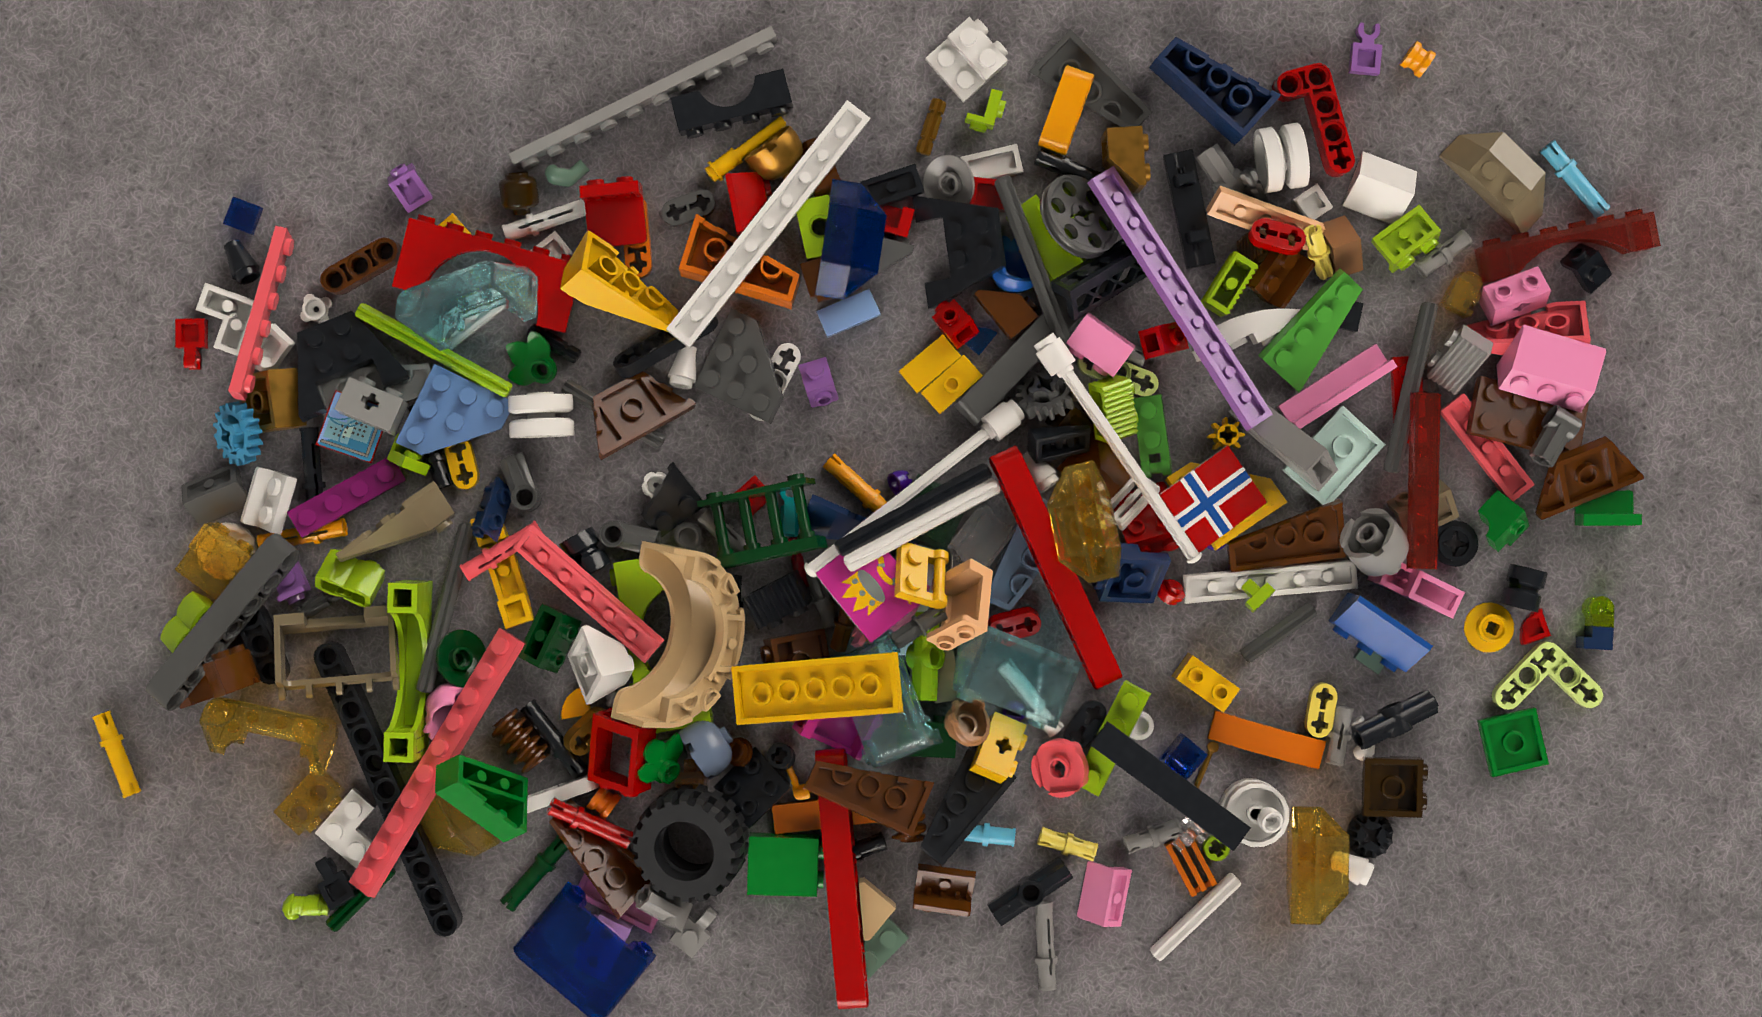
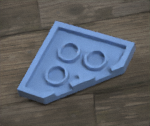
M434 364L395 443L424 456L434 451L501 430L510 414L508 412V399Z

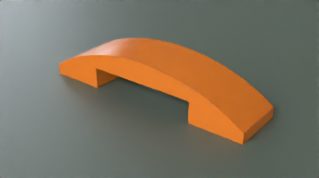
M1216 710L1207 737L1208 739L1247 751L1316 769L1320 767L1327 742Z

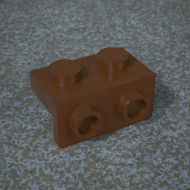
M918 863L913 894V909L969 917L976 871Z

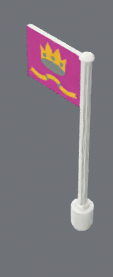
M1012 399L1008 402L1003 401L981 418L983 425L980 426V431L846 535L906 504L988 439L1002 440L1021 425V420L1025 418L1021 408ZM833 544L809 564L806 562L804 564L805 571L811 577H818L871 644L920 604L894 597L896 561L890 553L855 571H850L844 563V556L839 555Z

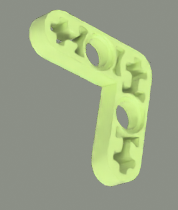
M1547 641L1537 643L1492 691V700L1495 705L1507 710L1514 709L1548 675L1580 706L1594 708L1603 699V692L1600 686L1559 646ZM1542 649H1552L1550 652L1552 659L1550 661L1544 659L1538 664L1543 667L1541 671L1538 666L1530 663L1532 659L1538 662L1543 657ZM1569 666L1574 671V677L1570 682L1565 683L1560 678V672L1564 667ZM1525 667H1529L1533 671V679L1529 683H1523L1519 679V673ZM1511 680L1523 688L1521 692L1518 689H1514L1510 693L1511 702H1501L1503 698L1502 690L1510 691L1515 686L1510 684ZM1580 684L1585 689H1593L1591 695L1594 698L1583 701L1585 694L1579 688L1574 687Z

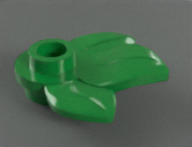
M531 331L527 342L515 341L506 345L507 353L515 365L509 372L508 378L514 383L521 386H527L533 382L547 384L556 377L557 365L550 357L551 347L540 333ZM540 364L547 367V373L541 372Z
M675 733L666 743L659 739H652L647 743L643 752L646 763L637 772L641 781L650 783L656 780L659 783L670 784L676 780L680 773V765L677 760L683 751V741L680 734Z

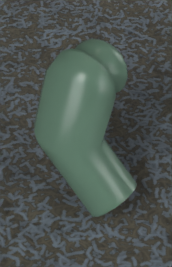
M580 159L570 169L560 168L555 164H551L545 169V176L547 181L553 185L570 187L590 170Z

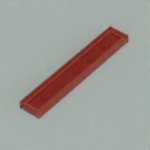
M1410 393L1407 520L1409 551L1406 569H1437L1441 394Z

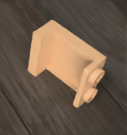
M970 558L945 572V594L948 600L947 607L943 608V612L946 613L948 619L941 622V627L927 633V641L933 643L939 649L949 651L987 632L993 570Z

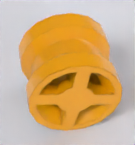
M1416 41L1399 65L1403 68H1410L1413 70L1414 75L1420 78L1435 58L1436 53L1432 50H1425L1422 48V43Z

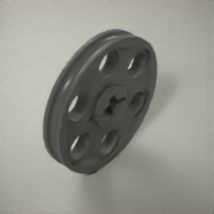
M1077 175L1060 176L1050 183L1041 195L1040 212L1044 225L1051 237L1067 252L1080 258H1097L1115 244L1118 230L1087 184L1089 180ZM1062 186L1068 188V190L1071 193V196L1067 195L1064 192ZM1086 195L1090 196L1093 199L1094 205L1089 203V201L1086 198ZM1051 202L1058 206L1060 213L1053 209ZM1099 220L1106 225L1107 231L1100 226ZM1064 228L1071 232L1073 239L1066 235ZM1088 237L1095 241L1097 248L1090 244Z

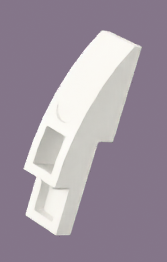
M1269 309L1256 311L1232 318L1217 325V328L1232 350L1247 343L1246 336H1249L1253 345L1261 342L1264 347L1275 338L1277 333L1300 310ZM1192 351L1196 361H1201L1196 352Z

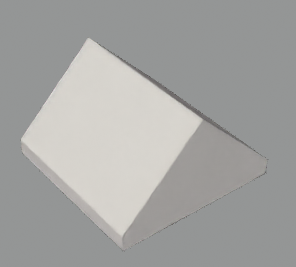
M1363 151L1342 206L1388 224H1393L1403 216L1415 194L1417 171Z

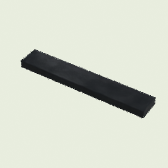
M1108 721L1090 744L1232 851L1237 848L1251 829L1250 826Z

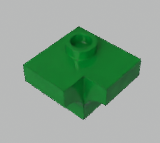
M1499 490L1478 510L1481 521L1489 527L1485 535L1487 541L1497 552L1506 544L1511 546L1530 526L1525 510Z

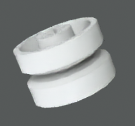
M1298 122L1282 125L1278 133L1272 127L1257 129L1254 132L1253 151L1256 171L1264 192L1280 191L1284 186V182L1290 189L1306 187L1310 178V163L1307 142L1301 125Z
M554 392L527 393V395L509 396L508 412L514 415H527V419H517L509 423L510 438L575 436L574 421L572 419L555 418V414L568 413L573 410V395L554 394Z
M1243 778L1232 783L1223 792L1219 802L1221 806L1251 827L1240 842L1250 847H1265L1276 842L1285 833L1289 823V808L1285 798L1269 783L1257 778ZM1265 807H1272L1283 816V825L1275 833H1266L1258 824L1257 816L1260 810ZM1253 809H1255L1256 815L1254 817L1250 815Z

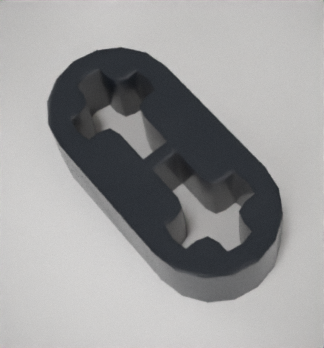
M1088 700L1082 704L1066 726L1063 738L1071 741L1072 738L1069 733L1071 731L1077 732L1083 725L1085 729L1082 731L1081 736L1084 739L1081 743L1079 741L1076 742L1082 748H1085L1102 726L1107 716L1105 706L1097 700ZM1096 706L1100 707L1098 709L1100 718L1096 719L1093 717L1088 724L1084 723L1089 716L1086 709L1088 707L1092 709Z

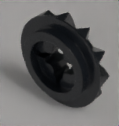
M1453 520L1434 530L1435 533L1430 542L1433 554L1441 563L1452 567L1463 566L1476 555L1478 537L1474 529L1467 523ZM1453 535H1456V540L1466 543L1465 546L1456 547L1455 552H1452L1451 546L1443 544L1444 541L1452 540Z
M1360 813L1350 821L1346 837L1350 848L1356 854L1362 857L1376 858L1387 852V849L1393 843L1392 836L1394 831L1389 820L1385 817L1363 816ZM1363 826L1371 831L1377 829L1375 837L1378 844L1371 840L1364 841L1367 835L1362 828Z

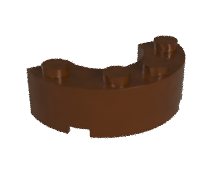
M244 644L211 655L213 661L202 664L206 675L179 706L180 709L211 698L224 696L254 685V683L261 682L250 649H245Z

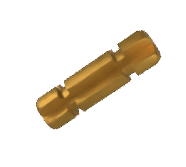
M937 98L931 100L929 106L930 113L926 115L920 134L922 138L918 140L916 152L927 156L931 154L934 145L932 141L936 139L942 120L940 116L944 114L946 108L945 101Z

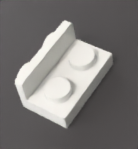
M256 467L240 521L244 524L260 527L270 533L281 535L297 478L282 472Z

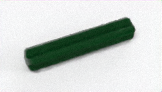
M394 868L390 871L382 887L395 875L396 871ZM357 889L356 891L359 896L340 906L326 920V925L332 931L337 932L372 897H367Z

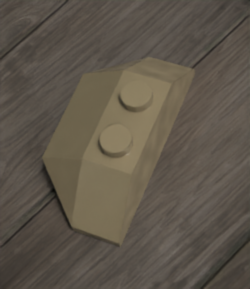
M1505 132L1458 135L1439 155L1520 236H1523L1543 215L1546 172Z

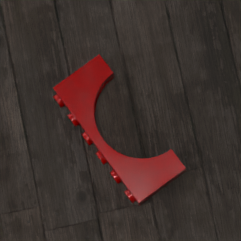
M418 214L417 220L409 218L392 287L425 294L428 283L435 272L452 258L469 252L483 251L495 253L515 263L530 280L538 303L536 326L562 333L567 332L575 298L569 296L560 287L564 268L572 256L562 254L561 259L549 256L551 250L533 246L532 251L521 248L522 242L508 238L504 239V243L492 240L493 234L476 230L475 235L463 232L464 226L447 222L446 227L435 225V218Z

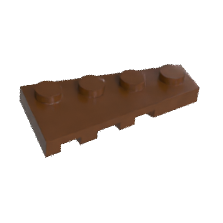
M571 798L566 802L576 808L579 806ZM553 817L549 823L617 919H620L635 901L638 890L651 882L649 879L645 881L640 875L643 869L641 866L636 867L633 859L635 855L627 848L625 849L581 828L573 829L569 827V823Z

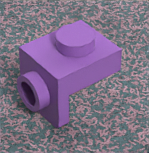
M826 357L798 365L812 408L826 406L839 399Z

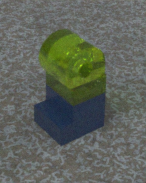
M1590 596L1582 604V613L1585 616L1584 636H1576L1575 648L1613 650L1614 604L1607 597Z

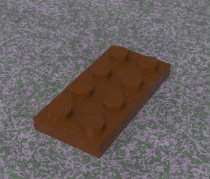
M1479 376L1475 382L1466 434L1531 450L1543 429L1541 423L1544 416L1554 405L1498 389V380ZM1588 403L1581 412L1563 408L1582 420V426L1577 435L1566 443L1561 454L1582 445L1589 407Z

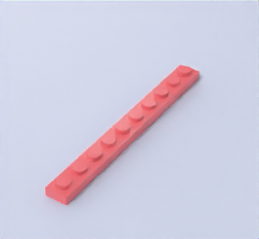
M499 628L350 878L349 882L367 897H376L436 795V765L462 752L526 644L508 631Z

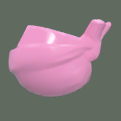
M444 683L427 696L425 702L426 726L423 732L427 733L431 740L435 737L464 687Z

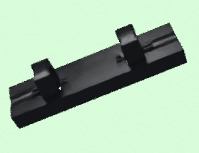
M1193 149L1163 155L1186 269L1215 264L1216 260ZM1192 183L1191 186L1178 188L1184 184Z

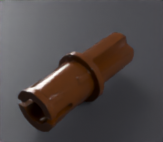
M840 607L838 617L834 618L835 629L830 647L836 652H845L852 629L856 625Z

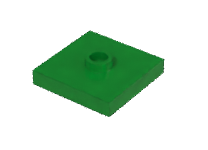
M1535 707L1477 720L1491 777L1549 764Z

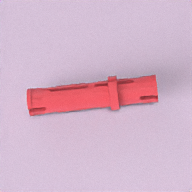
M532 521L531 524L508 536L491 548H483L481 554L459 565L467 580L471 581V579L490 568L494 570L498 567V563L516 553L517 551L513 547L528 527L534 525L541 531L536 521Z

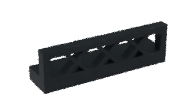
M1121 239L1101 256L1087 259L1052 280L1051 284L1053 292L1066 298L1069 318L1075 321L1147 276L1125 241ZM1130 266L1131 268L1126 278L1119 281L1124 269ZM1109 280L1105 290L1097 294L1102 283ZM1087 293L1083 304L1078 307L1076 298Z

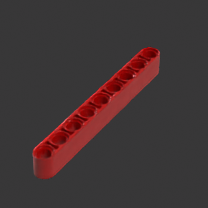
M1014 445L989 457L991 468L1093 688L1098 690L1122 678L1117 661L1020 450Z
M845 748L815 751V761L848 766ZM818 796L838 1009L867 1008L869 1006V992L856 854L852 850V846L855 845L853 815L851 810Z

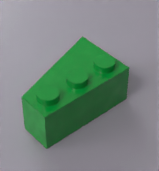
M460 754L436 765L435 793L502 842L527 832V777Z

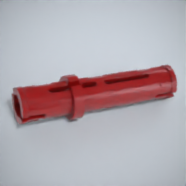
M555 797L549 804L551 808L547 809L546 815L569 823V827L573 829L581 828L625 849L631 842L628 839L633 837V831L585 812V808L581 806L576 808Z

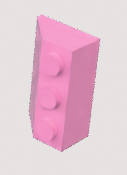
M1523 325L1496 365L1498 389L1581 412L1595 393L1606 349Z

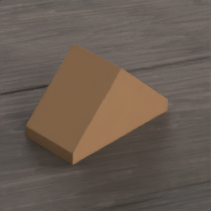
M1344 215L1323 222L1325 227L1323 232L1324 240L1331 250L1329 258L1334 271L1333 275L1339 268L1348 275L1362 271L1361 238L1347 217Z

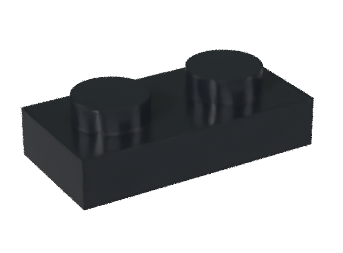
M916 164L860 182L869 211L924 193Z

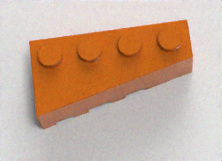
M696 214L679 265L681 277L703 283L737 238ZM763 255L736 289L735 293L792 310L800 285V274L768 255Z

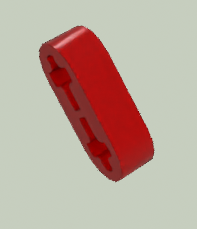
M1266 218L1256 220L1248 232V238L1254 246L1284 255L1292 256L1299 253L1306 242V235L1301 228ZM1260 228L1266 229L1265 233L1267 236L1265 239L1260 238ZM1289 235L1294 236V241L1296 242L1294 246L1288 245L1289 240L1287 238Z
M1022 607L998 613L988 619L987 634L989 639L995 643H1005L1029 637L1040 630L1041 619L1038 612L1032 607ZM1030 617L1031 619V625L1025 626L1024 624V618ZM1002 624L1003 632L1001 633L996 631V625Z

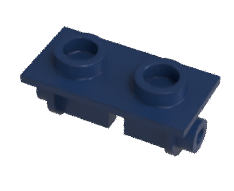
M495 477L494 482H490L488 486H485L479 505L484 511H477L474 523L471 526L473 536L483 538L484 534H487L495 542H498L511 503L510 489L499 477Z

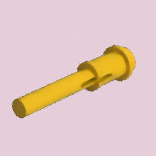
M779 116L735 150L731 147L714 162H707L708 166L704 168L706 173L714 183L718 180L722 181V177L743 163L742 158L771 138L779 130L786 127V122Z

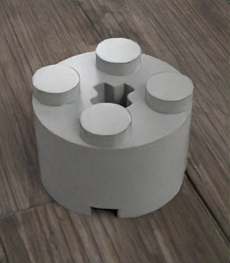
M1379 508L1366 509L1360 512L1362 516L1355 521L1351 518L1345 524L1340 535L1341 547L1348 558L1362 573L1368 576L1396 574L1401 569V563L1405 560L1410 546V538L1391 515Z

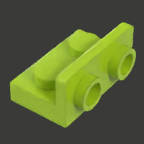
M1417 205L1373 237L1371 243L1389 263L1388 269L1391 273H1394L1398 269L1404 271L1415 262V257L1420 253L1424 252L1427 254L1439 244L1438 240L1441 229L1420 205Z

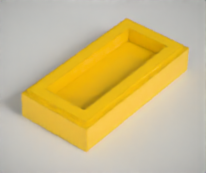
M942 334L899 370V373L918 394L956 362L961 355Z

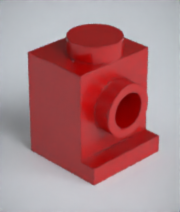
M955 299L951 302L944 301L936 307L932 319L957 350L980 332L971 316L965 312Z

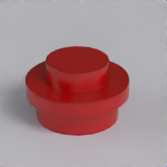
M1164 579L1157 596L1169 605H1176L1178 602L1183 601L1185 592L1183 586L1178 581Z

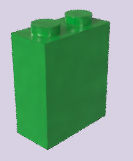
M750 832L747 895L817 897L818 889H823L824 871H818L819 860H824L822 842H819V834Z

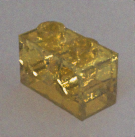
M319 766L313 769L273 812L298 836L306 831L312 833L323 821L320 816L326 810L329 812L333 811L343 799L340 795L345 789ZM317 785H322L326 788V799H322L317 795ZM298 806L306 809V820L300 819L297 816L296 809Z

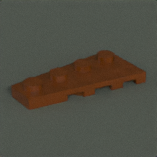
M1340 499L1231 540L1227 543L1229 570L1231 572L1346 557L1340 544V535L1344 528L1343 502Z
M815 761L803 789L908 837H912L935 782Z

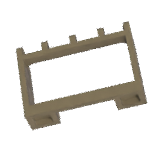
M387 605L363 607L364 615L307 620L304 612L273 615L275 683L278 687L279 701L286 700V690L306 689V698H313V688L336 686V695L338 696L343 695V685L366 683V692L370 693L373 692V682L392 681L393 689L400 690L398 635L395 621L392 615L387 613ZM388 626L390 671L294 681L286 680V634Z

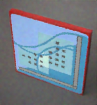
M335 390L315 445L372 464L383 431L336 411L334 408L342 392ZM370 401L367 403L370 408L372 406L378 407L379 405Z

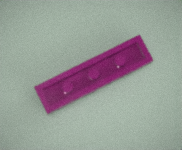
M386 457L293 508L287 514L300 536L304 538L402 484L406 479L398 465L387 460Z

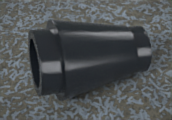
M235 239L227 242L224 245L232 279L237 280L240 285L249 284L258 279L260 276V266L241 241Z

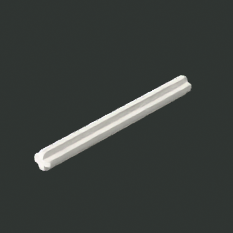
M990 478L845 555L843 559L846 567L850 571H855L999 494L1001 490L998 482Z

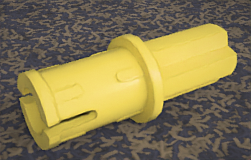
M1317 224L1315 230V226L1310 225L1303 230L1308 245L1307 256L1315 262L1316 275L1321 280H1326L1328 277H1332L1334 272L1329 258L1331 250L1325 243L1322 227Z

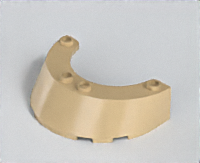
M642 541L639 564L644 572L653 576L660 583L666 593L671 614L670 633L665 650L653 670L639 682L618 691L613 702L611 718L644 728H675L692 722V718L701 711L707 712L721 697L719 691L726 680L732 679L731 667L738 665L745 634L744 608L739 606L737 594L740 590L731 573L726 572L722 565H720L721 562L715 557L695 550Z

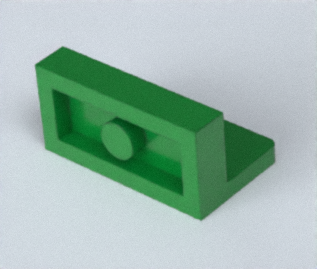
M1631 490L1613 491L1574 507L1575 525L1578 526L1642 525V514H1634L1633 491Z

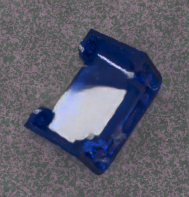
M567 882L516 942L513 950L523 963L588 1017H608L657 955L653 953L652 948L644 941H632L630 944H627L584 908L587 900L583 889Z

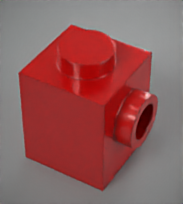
M1176 322L1138 331L1145 360L1189 349L1187 338Z

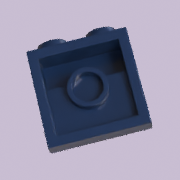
M1110 543L1108 551L1103 550L1101 552L1100 571L1094 572L1091 578L1092 588L1096 590L1099 601L1154 603L1171 563L1169 554L1141 552L1138 544Z

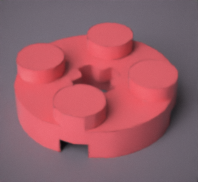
M1064 738L1049 740L1042 744L1036 755L1033 756L1031 762L1033 778L1040 788L1044 787L1045 790L1050 792L1048 794L1053 797H1069L1088 783V760L1082 746L1076 741L1071 742ZM1059 761L1065 766L1064 775H1061L1060 770H1055V765Z

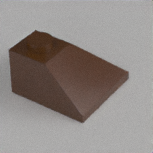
M1094 431L1090 434L1089 452L1069 456L1056 468L1097 509H1102L1131 478L1108 443L1095 439Z

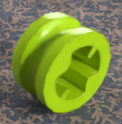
M1210 834L1203 841V852L1213 861H1222L1228 856L1230 848L1224 845L1223 848H1220L1222 852L1219 854L1209 851V846L1212 847V841L1216 840L1219 844H1222Z

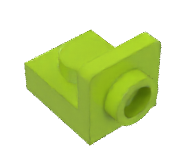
M398 433L387 460L400 467L426 476L430 465L421 461L422 455L395 443L400 434Z

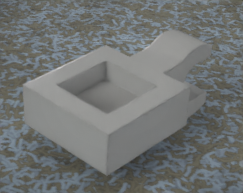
M708 906L697 920L689 915L682 933L675 932L670 941L693 958L710 938L711 933L706 928L712 923L718 913Z

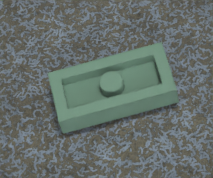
M890 917L870 940L864 941L867 979L909 939V936Z

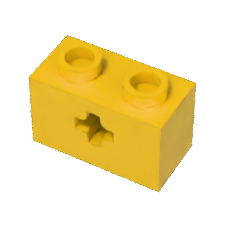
M1190 653L1186 654L1172 674L1173 678L1223 713L1240 690L1239 687Z
M995 711L989 717V735L983 743L978 745L969 770L1001 784L1008 777H1013L1018 762L1014 759L1017 751L1023 750L1028 736L1024 734L1026 724ZM998 744L1003 745V754L999 753V747L997 746Z

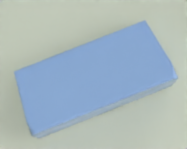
M870 289L816 311L827 338L881 316Z

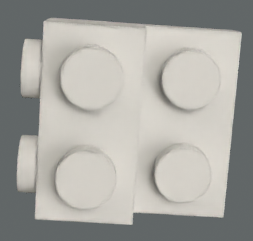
M970 17L951 32L947 39L925 58L963 103L1004 68L1008 62V59L1005 57L1008 54L1005 47L999 41L992 43L986 36L989 32L987 27L979 19L973 21Z

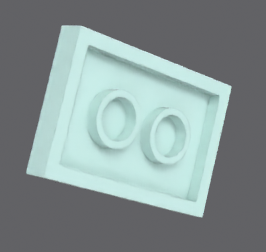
M1342 405L1312 436L1314 440L1328 450L1338 468V471L1322 489L1317 491L1287 465L1282 470L1322 506L1334 501L1386 444Z

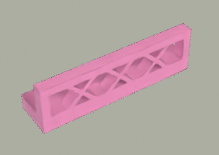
M1374 344L1306 387L1300 393L1281 403L1277 408L1286 419L1301 429L1398 366L1393 359L1387 361L1378 345Z

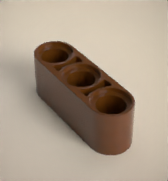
M379 238L326 268L321 274V285L325 290L336 295L347 294L396 266L402 247L399 243L389 238ZM387 245H392L394 249L393 255L389 259H383V248ZM366 259L368 269L364 273L359 274L357 272V264L360 260ZM340 273L343 282L340 287L334 288L332 286V278Z

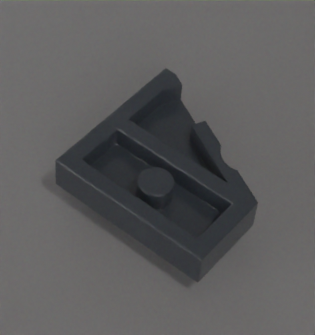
M674 462L669 464L667 468L668 474L662 484L658 483L653 492V498L647 502L641 513L644 521L651 529L661 531V537L702 509V507L697 506V501L703 500Z

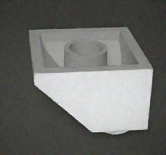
M589 625L581 627L567 656L586 705L624 686L634 671V661L632 656L628 655L624 644Z

